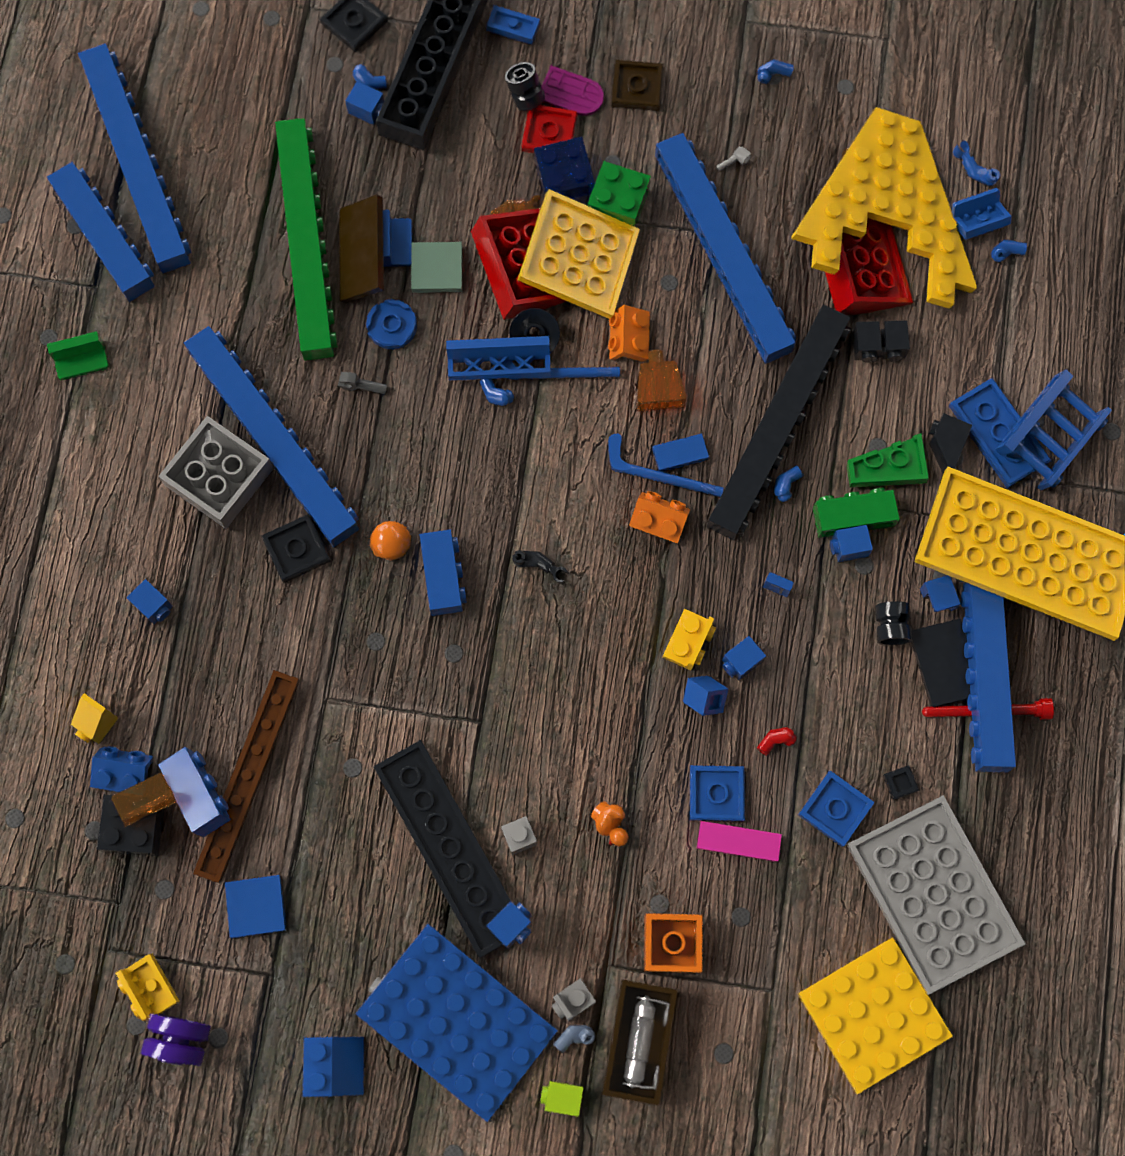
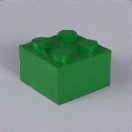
M603 161L587 206L636 227L650 190L651 176Z

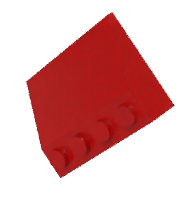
M541 208L480 216L471 230L503 320L512 319L525 309L540 308L544 310L566 302V300L518 281Z
M867 218L866 234L862 238L842 232L839 271L835 275L825 272L835 310L845 315H859L912 304V296L892 226Z

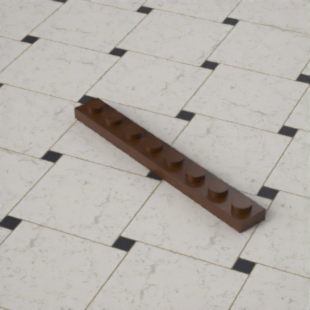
M273 670L223 796L228 804L229 810H227V813L231 820L208 834L194 869V875L221 884L300 680L298 678Z

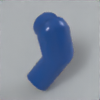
M492 379L480 380L488 402L500 406H506L513 402L514 394L511 390L496 388Z
M798 466L789 469L776 478L774 493L778 496L779 501H788L792 496L790 492L791 483L803 477Z

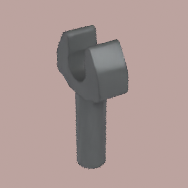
M341 372L338 387L345 390L353 391L358 388L384 395L387 387L386 384L360 379L356 373Z

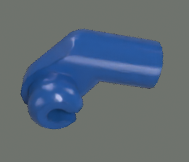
M771 60L759 67L757 71L758 81L766 84L771 80V76L776 73L790 77L793 72V65L778 60Z
M357 65L354 68L353 77L356 81L373 89L387 88L386 76H372L364 65Z
M1003 240L993 248L991 252L992 259L1001 262L1011 254L1024 256L1027 250V243Z

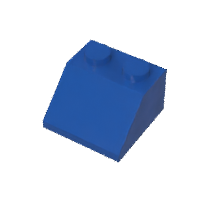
M364 1037L304 1038L303 1097L364 1095Z

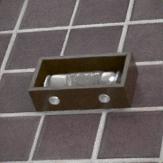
M621 980L602 1095L659 1106L677 989Z

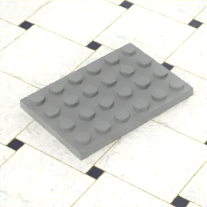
M944 795L847 844L849 851L927 995L1025 945Z

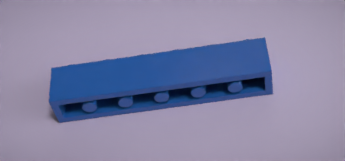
M71 162L47 176L51 186L128 302L154 288L155 286L151 280L154 276L147 263L143 265L140 263L138 258L141 255L135 245L131 244L129 246L125 239L129 238L121 225L115 226L113 220L116 218L108 205L104 208L101 205L100 201L103 198L96 187L90 189L87 184L90 179L83 168L78 170L74 163Z

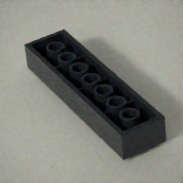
M488 0L427 1L376 119L379 136L425 151Z

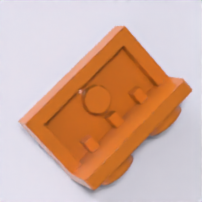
M628 305L619 307L615 310L613 317L609 319V359L616 360L620 357H626L644 362L649 359L650 312Z
M652 491L642 492L638 497L629 526L678 544L690 509L686 508V504L683 502L661 499L662 496Z

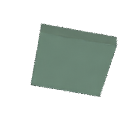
M413 242L411 258L412 292H462V242Z

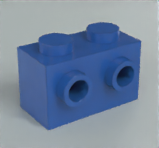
M510 902L487 925V928L509 949L516 941L521 944L532 933L529 929L532 926L529 920L531 913L520 902L516 906Z

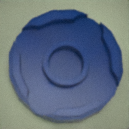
M389 299L372 307L367 315L366 326L369 337L376 345L385 349H397L411 342L416 334L417 321L414 312L408 304L400 300Z

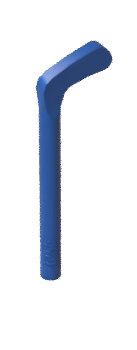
M508 361L504 365L508 369L517 368L513 361ZM620 367L551 368V376L509 379L620 377Z
M613 434L609 437V460L613 471L721 497L724 487L623 461L620 457L622 436L620 434Z

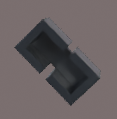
M907 320L884 321V329L881 330L879 321L856 322L852 331L855 360L870 363L877 361L878 357H882V359H888L890 362H896L906 358L910 350Z

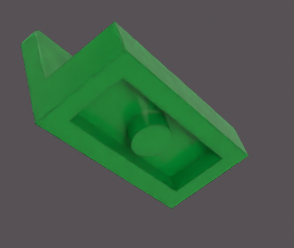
M97 331L47 344L48 353L55 362L57 376L60 380L109 368L104 342Z

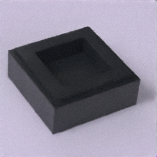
M909 765L882 775L892 800L919 791Z

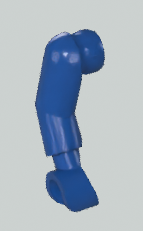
M965 140L960 143V147L964 152L960 150L958 145L954 148V156L963 160L962 164L971 179L987 186H992L999 180L1000 173L998 170H989L977 165L974 157H971L969 154L970 147Z

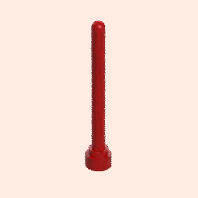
M1040 698L1039 701H1034V704H1011L1012 715H1034L1039 717L1040 720L1053 719L1054 706L1051 698ZM968 706L924 707L922 714L925 717L972 716V711H969Z

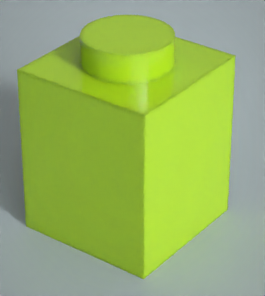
M550 1081L549 1087L543 1086L540 1103L546 1104L545 1111L579 1117L583 1086Z

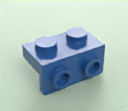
M998 188L952 204V216L957 223V230L965 240L1011 224L1012 216L1000 203V191Z
M112 746L100 748L92 757L90 787L143 796L146 793L148 767L153 762V756L145 755L141 751H120Z

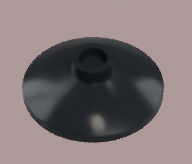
M529 308L521 311L514 317L509 328V338L549 336L550 353L556 348L560 338V329L557 320L548 311L540 308ZM536 327L539 329V333L531 335L530 329Z

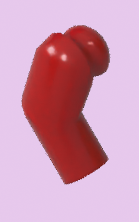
M788 727L771 729L757 746V750L767 756L776 744L794 745L797 736Z

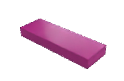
M700 821L696 849L778 862L782 834Z

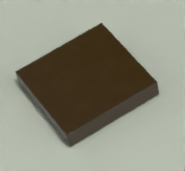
M615 59L611 107L659 111L664 63Z

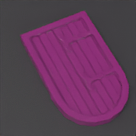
M550 65L542 83L545 94L543 103L561 109L578 111V115L582 116L592 115L601 108L604 94L597 82Z

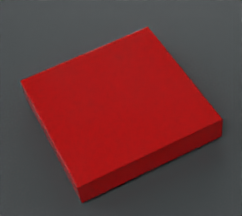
M542 105L528 110L521 151L570 159L578 111Z

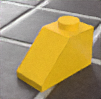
M84 693L80 698L71 725L78 729L75 735L87 743L92 739L99 744L118 720V717Z

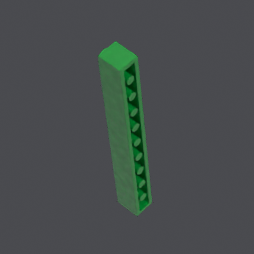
M305 118L275 121L300 350L304 361L334 357L333 348H337L338 343L336 332H331V324H335L333 309H329L328 301H332V292L330 285L326 286L325 280L330 275L328 263H323V255H327L325 239L321 240L320 232H324L323 218L318 217L317 212L318 209H322L320 194H315V187H319L317 171L313 172L312 165L316 164L315 151L310 149V142H314L312 127H307Z

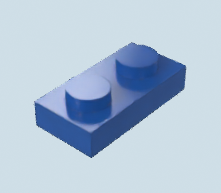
M494 5L486 25V30L533 44L540 26V19Z

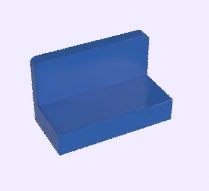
M383 210L384 267L411 266L412 221L410 218L391 219L390 210Z

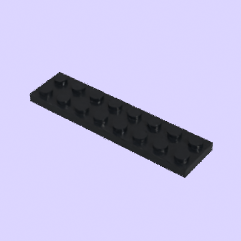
M419 740L373 767L480 959L503 946L499 939L487 928V925L512 901L425 746Z

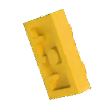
M684 609L662 658L688 670H692L694 664L700 665L706 652L701 648L705 640L711 641L716 627L712 626L715 618L709 617L707 619Z

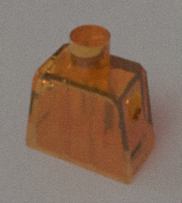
M662 350L649 351V363H642L639 367L636 411L684 408L687 398L676 361H664Z

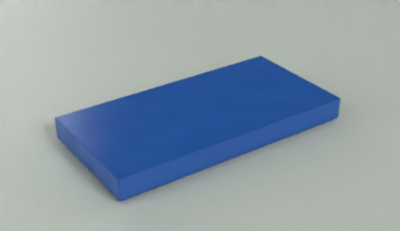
M993 378L949 404L957 419L972 425L969 436L1006 488L1011 487L1036 471L1017 453L1013 454L1011 452L1001 456L995 450L1021 417ZM1027 434L1023 438L1024 446L1044 464H1049L1051 459L1032 434Z

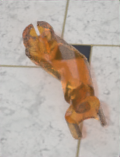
M535 195L530 201H525L524 199L509 200L498 208L493 209L490 215L537 209L533 205L542 198L540 195Z

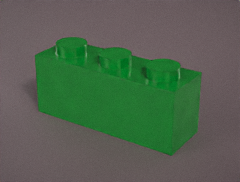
M885 488L873 489L867 494L850 492L840 498H834L832 495L823 496L818 499L819 501L815 502L813 507L818 538L833 536L836 530L867 525L868 531L895 527L900 520L894 490L885 491Z

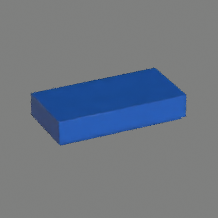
M702 433L652 446L658 471L661 472L709 459Z

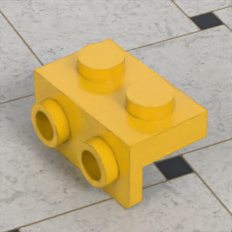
M148 954L127 969H121L116 972L119 979L117 984L120 990L129 996L133 1003L131 1004V1009L138 1019H142V1021H149L150 1013L160 1015L180 1002L153 954Z

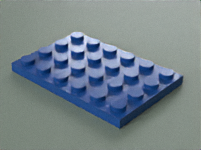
M428 923L356 1012L357 1016L486 1122L492 1117L558 1031Z

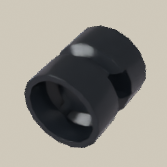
M522 62L510 67L505 73V80L511 91L516 108L523 111L537 108L543 103L545 94L535 66L532 63Z
M901 601L877 604L875 606L876 621L880 623L876 628L877 643L881 645H902L912 642L911 625L907 624L911 619L910 604Z

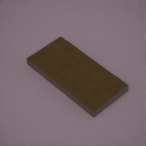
M376 194L339 209L340 301L345 304L384 291L383 197Z

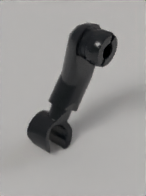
M517 550L512 555V560L517 567H539L544 572L551 573L554 580L559 584H564L565 581L558 580V574L560 572L569 574L566 568L555 566L552 560L539 551Z

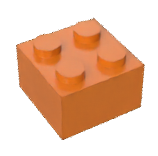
M646 913L644 924V972L701 973L702 915Z

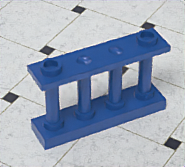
M1067 369L1056 374L995 449L1001 456L1011 452L1013 454L1017 453L1044 477L1037 486L1039 490L1048 487L1054 488L1063 479L1061 475L1094 432L1101 430L1107 424L1108 419L1106 417L1112 411L1107 407L1095 412L1069 389L1070 385H1068L1073 375ZM1057 396H1062L1089 420L1082 431L1054 408L1055 404L1053 401ZM1042 415H1047L1074 439L1067 450L1039 427L1040 423L1038 420ZM1027 434L1035 436L1059 458L1052 469L1024 446L1023 438Z

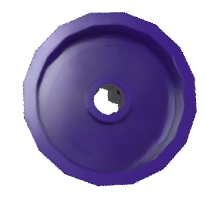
M150 1013L147 1029L150 1032L163 1035V1038L148 1037L144 1039L140 1054L171 1064L202 1066L205 1051L202 1047L190 1045L189 1041H207L211 1025Z

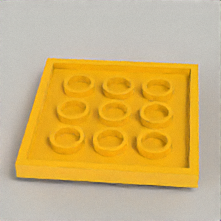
M549 189L545 195L518 281L610 319L614 315L640 229Z
M893 937L798 993L803 1005L856 1094L861 1093L953 1037Z

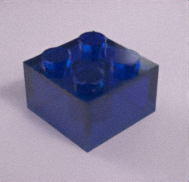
M582 136L534 148V161L544 198L549 189L570 199L592 193L595 182Z

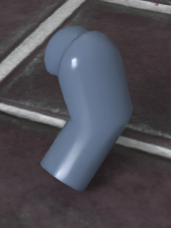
M570 1025L553 1045L560 1052L564 1053L572 1043H584L585 1045L593 1043L595 1033L587 1025Z

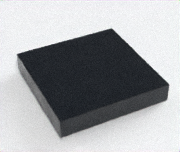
M339 0L320 18V24L354 52L360 49L388 22V16L369 0Z
M309 514L261 535L283 583L331 562Z

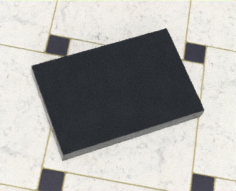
M961 619L912 630L911 644L928 700L932 707L967 700L970 694V684L966 683V670L969 668L968 659L964 656V645L967 642V638L962 629Z

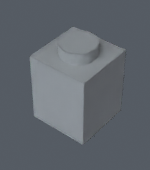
M527 816L501 826L512 855L537 845Z

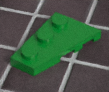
M921 433L914 435L912 439L904 442L892 443L890 447L885 449L873 450L849 459L846 464L850 488L927 483L929 479Z

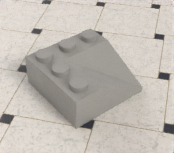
M206 416L158 477L167 488L227 529L274 468L269 458L209 416Z

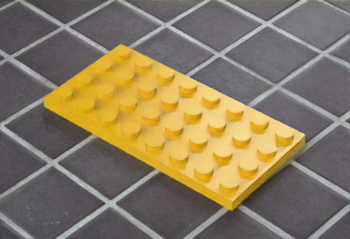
M951 467L945 469L914 561L915 563L1113 641L1119 638L1125 617L1124 535Z

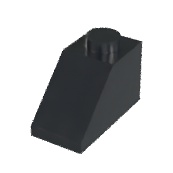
M943 413L939 421L934 419L928 434L932 435L929 445L943 474L947 467L955 469L972 428L971 424Z

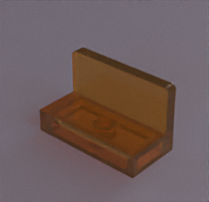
M162 773L111 797L125 827L176 802L175 796Z

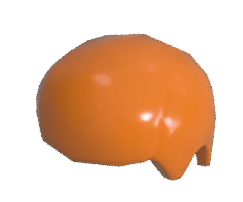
M386 521L379 524L370 535V547L374 555L389 561L403 557L411 545V535L407 527L396 521Z

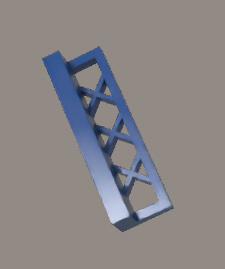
M549 336L446 341L449 381L551 376ZM534 359H545V368H533L530 363ZM512 360L520 364L516 369H508L504 366L508 361ZM489 361L495 365L491 370L485 371L478 367L481 363ZM453 363H465L469 367L465 371L454 372Z

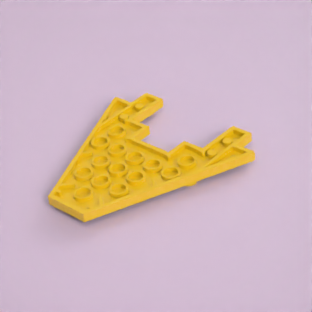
M876 107L796 228L791 239L813 245L811 268L835 275L839 271L842 232L862 238L866 234L867 218L908 230L907 252L929 258L927 302L949 309L954 305L955 289L972 293L976 290L977 285L921 121Z

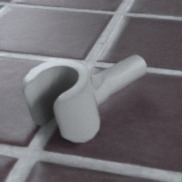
M738 147L733 156L716 167L718 171H721L736 161L745 165L751 159V153L744 147Z

